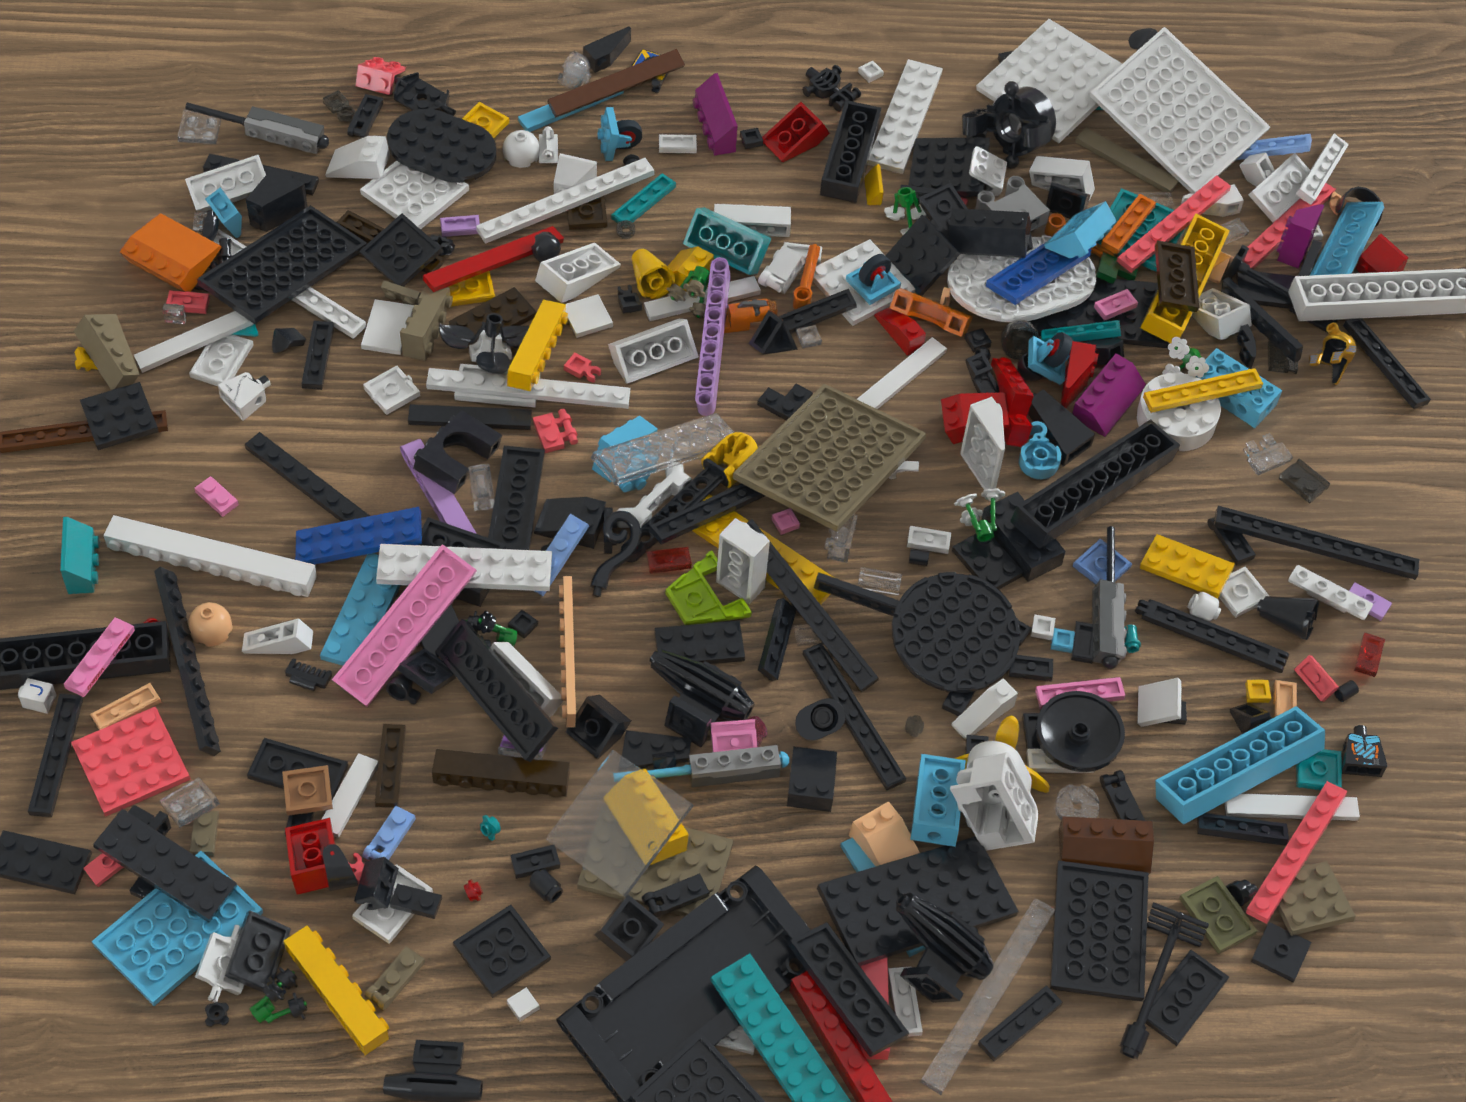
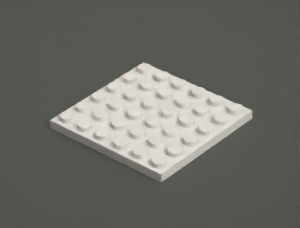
M1048 19L976 85V89L994 102L1000 91H1004L1005 84L1009 81L1016 82L1019 88L1028 86L1040 90L1046 95L1054 108L1056 129L1052 139L1060 143L1099 106L1089 96L1090 92L1122 63L1051 19Z

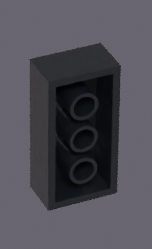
M1016 492L995 502V524L997 530L993 531L998 543L1024 571L1023 577L1029 582L1061 566L1066 551L1056 539L1039 549L1010 522L1017 505L1025 501L1019 492ZM991 505L983 509L981 520H987L988 523H991Z

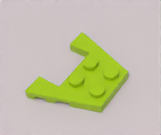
M709 551L706 557L695 563L688 573L681 575L666 588V596L685 625L749 618L752 615L750 608L743 598L723 606L704 576L717 571L718 559L713 551Z

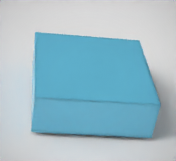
M1054 628L1051 650L1072 653L1075 632Z

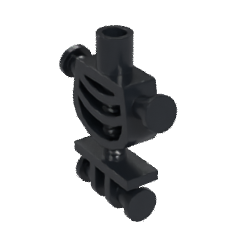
M833 65L832 70L825 68L821 72L810 67L806 72V77L810 79L809 87L804 86L802 89L806 97H809L811 93L822 99L829 97V106H833L838 112L842 111L845 100L854 102L855 98L861 97V92L856 87L852 89L851 83L839 89L842 70L838 65Z

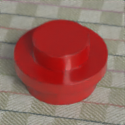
M472 879L468 880V883L464 885V889L471 902L475 900L477 902L480 901V895L483 894V891L478 881L474 883Z

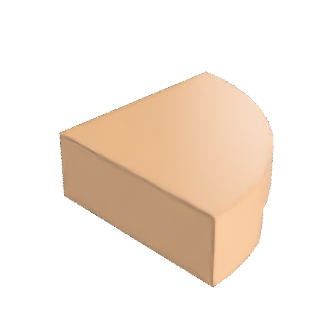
M1333 192L1329 205L1331 210L1338 216L1349 201L1345 199L1342 210L1336 213V203L1342 196Z
M944 287L940 304L949 307L951 302L950 288Z

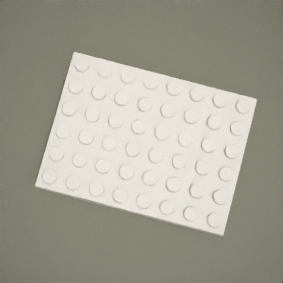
M1165 27L1089 94L1107 114L1192 194L1196 193L1216 175L1219 176L1270 129V126Z

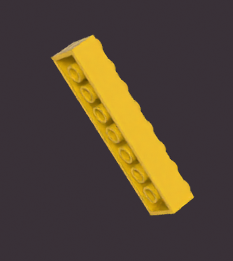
M1195 213L1180 245L1191 246L1195 249L1198 295L1200 297L1230 230ZM1157 291L1140 328L1172 343L1174 337H1181L1193 312L1159 306Z

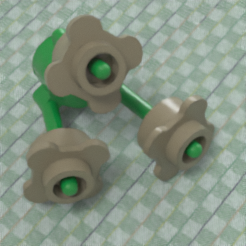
M696 266L695 270L689 272L687 278L680 286L674 284L671 288H667L670 292L668 295L676 302L685 301L684 296L686 292L683 289H686L687 294L692 298L700 296L699 303L694 302L693 306L689 307V310L697 318H704L706 305L703 303L709 283L710 271L704 267Z

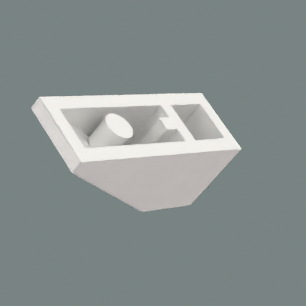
M298 618L244 633L242 652L244 654H296L311 650L313 630Z
M1004 678L987 689L952 722V727L966 740V735L976 734L1013 708L1018 693Z

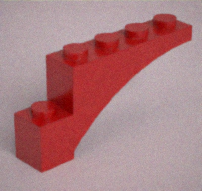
M1005 357L1000 359L992 358L990 365L995 373L1000 393L1004 392L1006 394L1010 427L1004 429V442L1006 445L1022 447L1027 443L1033 427L1027 419V415L1034 395L1010 359Z

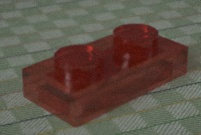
M688 547L647 552L650 574L692 569Z
M1364 633L1354 671L1372 677L1376 676L1385 643L1384 638Z

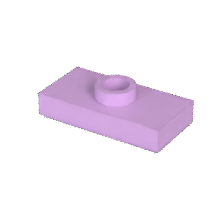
M479 215L440 218L442 237L478 234L476 226L480 224Z
M1356 582L1349 590L1373 603L1369 615L1380 621L1392 605L1388 600Z

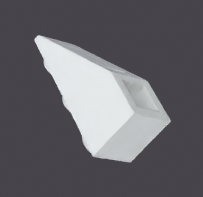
M1235 184L1231 185L1230 191L1202 214L1225 217L1240 213L1244 200ZM1190 193L1184 195L1181 204H1183L1193 194Z

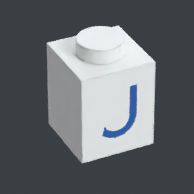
M27 678L24 686L22 685L18 692V698L23 708L48 714L57 696L53 684Z

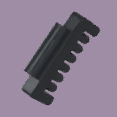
M293 658L285 670V675L290 677L289 683L315 691L317 687L326 688L332 677V672L330 670L327 672L323 670L321 673L320 668L316 671V667L311 669V665H308L306 668L305 663L301 666V662L296 663V659Z

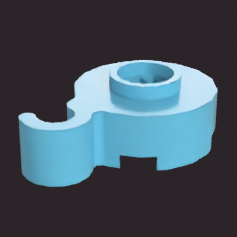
M1035 421L1031 423L1033 427L1030 435H1034L1033 438L1029 439V442L1021 448L1019 466L1027 476L1041 480L1055 475L1059 468L1061 451L1058 446L1055 447L1046 438V425Z

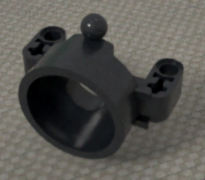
M1009 81L1004 87L1005 94H1002L993 105L988 104L987 109L979 108L962 115V134L974 136L985 131L993 132L995 138L1003 147V153L1008 155L1005 158L1007 167L1015 169L1020 162L1018 156L1039 149L1051 141L1056 129V116L1051 102L1040 90L1028 86L1019 88L1016 82ZM1011 113L1015 114L1021 123L1020 135L1014 132L1010 124L1009 115Z

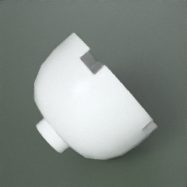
M516 130L505 138L503 158L505 161H509L511 166L518 168L529 167L532 162L539 160V141L529 131Z

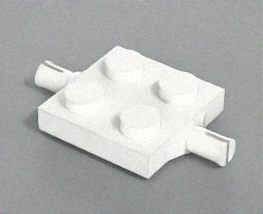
M239 925L234 926L231 937H224L215 932L209 937L195 978L205 981L212 986L208 997L209 1001L218 1002L221 990H226L235 995H239L242 992L244 984L225 976L241 930Z

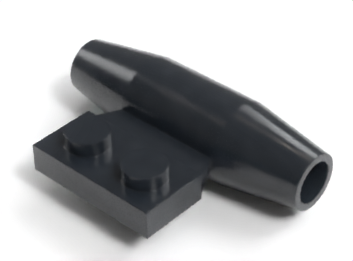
M416 1040L412 1060L415 1071L386 1074L383 1093L406 1100L421 1102L478 1101L482 1098L483 1081L457 1075L462 1066L464 1042Z

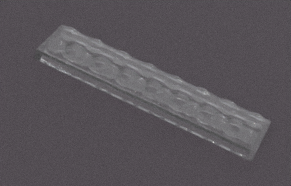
M715 413L594 451L591 459L616 486L704 457L708 452L711 453V450L721 440L735 432Z

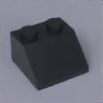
M1052 182L1046 207L1051 213H1058L1063 217L1071 219L1075 214L1087 209L1091 194Z
M601 695L588 696L576 714L575 727H568L566 733L598 759L621 739L632 720Z

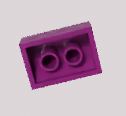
M1319 204L1297 209L1293 217L1289 216L1285 225L1288 229L1284 230L1281 240H1284V242H1280L1276 251L1279 253L1277 261L1299 269L1311 244L1325 205Z

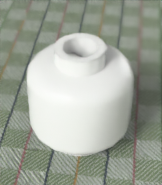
M1205 592L1195 593L1188 603L1190 615L1208 622L1212 619L1216 620L1221 612L1219 600Z

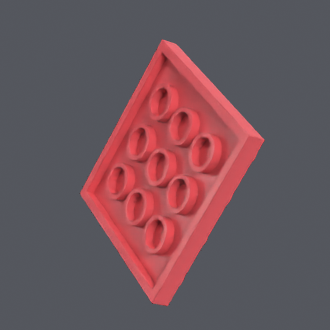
M156 706L71 742L105 817L120 811L122 808L125 809L191 780Z

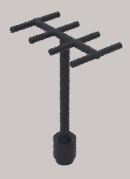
M1155 902L1152 904L1154 909L1150 910L1151 915L1148 917L1150 922H1147V927L1164 933L1168 937L1138 1018L1133 1024H1127L1119 1045L1121 1047L1120 1053L1132 1059H1138L1139 1055H1142L1150 1033L1146 1031L1147 1027L1145 1024L1176 940L1179 939L1201 947L1202 943L1200 941L1204 939L1202 935L1206 934L1205 929L1209 927V924Z

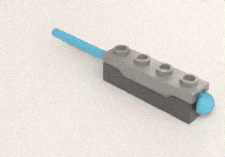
M777 745L689 755V765L647 771L652 779L690 775L691 787L777 778L780 776V768H785L789 764V756L783 751L779 752ZM636 772L614 774V781L619 783L625 776Z

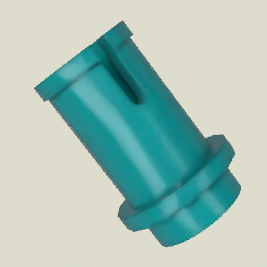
M1132 624L1127 625L1128 630L1124 646L1129 653L1138 652L1141 642L1138 640L1137 627Z

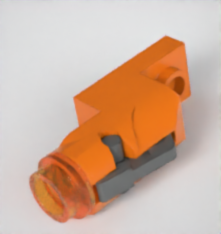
M766 298L728 304L724 333L750 330V323L761 322L768 310L777 315L776 301Z

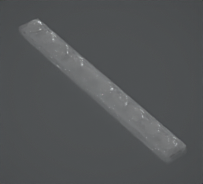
M1036 898L1034 899L995 961L991 973L981 983L920 1083L942 1095L1053 916L1054 908Z

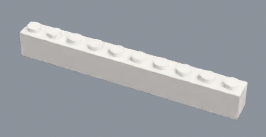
M113 515L104 533L106 546L114 551L120 550L134 556L140 555L154 561L168 562L174 566H185L194 571L201 570L215 576L221 575L235 581L241 580L255 586L269 587L275 591L282 590L290 592L295 596L302 595L308 597L317 578L314 564Z

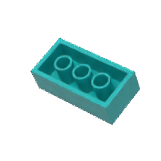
M702 207L696 208L683 244L690 248L698 246L714 254V259L719 257L725 258L729 266L748 275L758 274L772 238Z

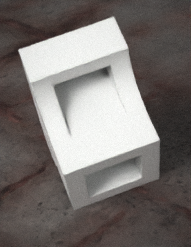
M484 330L479 335L477 342L469 345V354L472 362H476V357L479 353L490 352L492 338L488 337ZM499 334L495 338L494 353H505L509 360H512L510 346L502 341L501 334Z

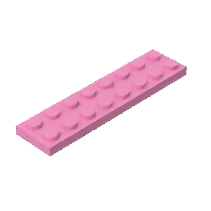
M442 544L333 677L332 681L368 707L395 674L399 664L408 658L476 574L477 570Z

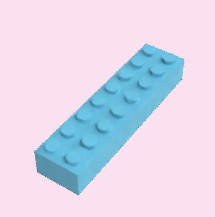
M1295 706L1156 779V800L1184 825L1324 750L1325 729Z

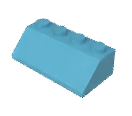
M1102 202L1075 214L1044 246L1046 249L1068 258L1078 256V258L1083 257L1089 253L1088 249L1096 245V241L1104 237L1103 234L1112 229L1111 226L1116 222V219L1107 202Z

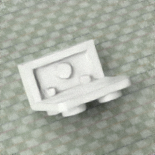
M975 147L972 153L969 174L986 184L985 191H990L994 194V197L999 196L1003 189L1007 162L980 147Z

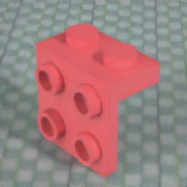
M373 57V59L365 60V62L358 64L355 86L391 95L395 75L404 72L406 67L400 66L401 63L390 61L389 63L385 62L383 58Z

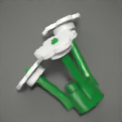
M987 488L981 493L982 497L991 501V523H988L987 520H980L983 514L982 510H977L975 507L971 508L973 499L977 497V494L961 497L954 503L955 506L967 508V510L962 512L960 522L966 526L973 525L978 541L984 542L994 537L993 531L997 530L995 524V501L1005 496V492L1000 491L998 488Z

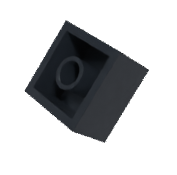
M628 894L619 902L594 935L622 959L628 961L650 944L664 926V923Z

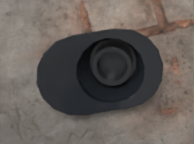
M826 698L819 700L799 711L795 720L796 730L806 740L821 739L836 732L843 726L846 717L845 709L835 699Z

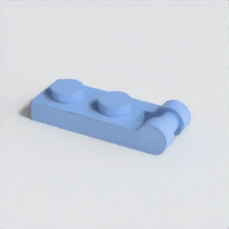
M395 806L372 842L365 848L362 857L367 860L386 857L389 860L416 820L415 815ZM379 848L383 850V852L379 853L377 852V849Z

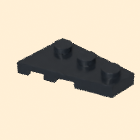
M626 730L620 773L627 772L628 769L639 768V770L647 769L648 766L653 765L652 754L674 751L676 764L689 762L692 738Z

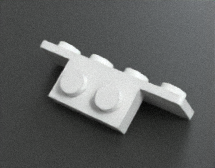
M1300 565L1295 567L1288 579L1290 583L1306 590L1308 595L1343 613L1348 612L1362 620L1366 619L1373 606V603Z

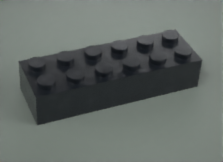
M845 100L822 176L821 196L857 203L880 124L881 107Z

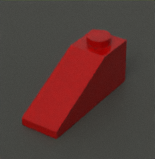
M889 307L874 314V317L907 356L914 353L925 343L926 333L914 319Z

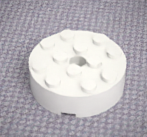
M1166 373L1152 379L1143 389L1137 408V422L1140 427L1151 419L1180 444L1179 451L1194 450L1206 444L1214 434L1221 413L1219 398L1150 413L1143 398L1144 392L1202 380L1184 373Z

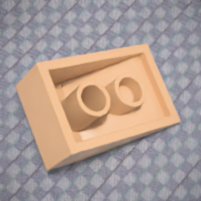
M889 801L852 823L849 833L850 838L853 837L875 866L920 853L914 840H910L911 834L902 817Z

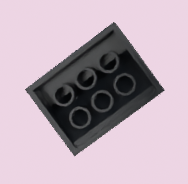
M429 517L422 527V544H417L420 546H441L443 544L446 547L506 548V544ZM463 588L456 599L481 607L490 589Z

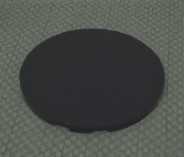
M943 572L917 581L900 598L892 619L893 644L904 666L925 684L947 692L967 693L989 687L1007 673L1019 650L1020 625L1011 603L995 586L970 574Z

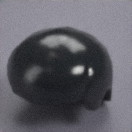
M550 232L537 234L535 236V243L531 246L534 258L541 263L542 261L559 256L561 251L559 240Z
M1028 352L1020 357L1017 370L1021 377L1029 382L1040 380L1043 375L1028 368Z

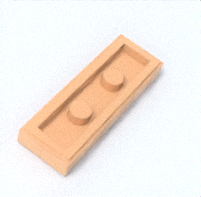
M148 683L91 713L90 716L97 728L101 730L161 703V699L151 683Z

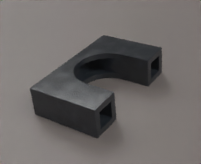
M461 410L456 416L453 415L449 419L445 427H440L434 438L430 437L423 449L417 450L413 458L415 459L413 469L455 494L466 483L469 468L451 458L444 448L453 445L464 446L488 460L498 450L502 435Z

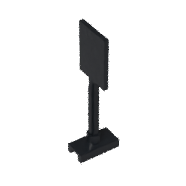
M1242 244L1222 280L1228 277L1232 279L1239 272L1291 300L1288 293L1289 289L1255 271L1244 262L1249 248ZM1292 305L1289 311L1296 315L1295 309ZM1338 319L1307 322L1327 332L1326 327L1330 323H1336Z

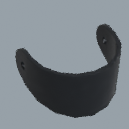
M1358 186L1348 190L1337 201L1335 210L1336 213L1342 210L1346 197L1357 198L1362 202L1381 201L1370 189ZM1381 213V215H1380V217H1379V219H1378V221H1377L1375 227H1377L1378 224L1380 223L1381 218H1382V213Z
M335 844L327 845L323 850V859L329 891L358 886V881L350 864L339 846Z

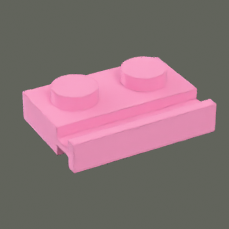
M755 719L710 723L712 752L757 747Z

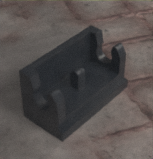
M386 857L365 861L354 901L357 904L371 903L367 905V910L388 908L399 868Z

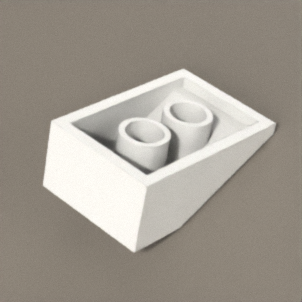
M366 136L335 149L325 174L326 177L381 179L390 156L386 136Z
M1214 288L1201 293L1199 297L1200 308L1197 312L1192 313V317L1209 335L1220 340L1227 339L1230 335L1239 332L1240 327L1248 324L1252 326L1250 305Z

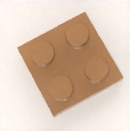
M328 765L282 772L287 816L333 809Z

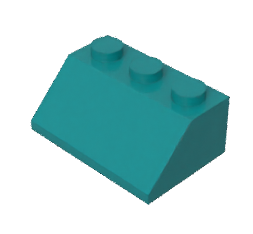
M63 517L60 571L68 594L94 593L95 584H98V572L95 571V566H99V556L96 553V549L100 548L99 536H95L93 527L72 518Z

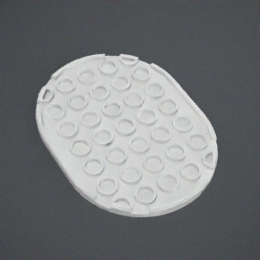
M1051 236L1031 237L1033 249L1029 250L1027 254L1047 242ZM960 254L957 260L950 265L947 277V284L951 295L968 311L983 318L1000 322H1026L1075 307L1084 302L1095 288L1096 269L1088 257L1016 305L987 288L986 280L1021 259L1019 257Z

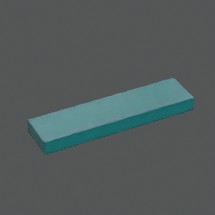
M663 173L660 174L612 213L611 219L626 229L676 188V182Z
M1118 320L1041 331V340L1044 342L1052 339L1059 332L1069 335L1072 341L1075 342L1121 336L1120 321Z

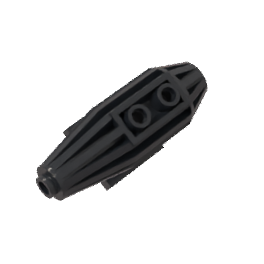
M663 649L654 651L650 657L651 668L680 694L679 698L674 695L670 700L664 726L682 737L692 738L691 742L697 746L702 747L704 745L708 731L711 728L710 723L716 722L718 718L732 721L747 720L751 714L755 703L742 688V682L736 677L723 672L717 666L711 665L706 661L702 663Z
M912 893L902 894L897 899L896 911L926 948L917 966L904 968L900 976L932 1003L960 1001L964 993L956 987V984L961 975L983 980L991 973L994 967L992 958L984 943L985 938L978 933L979 931L975 927L964 922L962 916L956 912H947Z

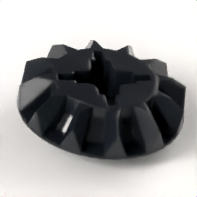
M430 236L442 248L443 252L438 256L450 255L454 252L455 244L453 240L447 239L446 236Z

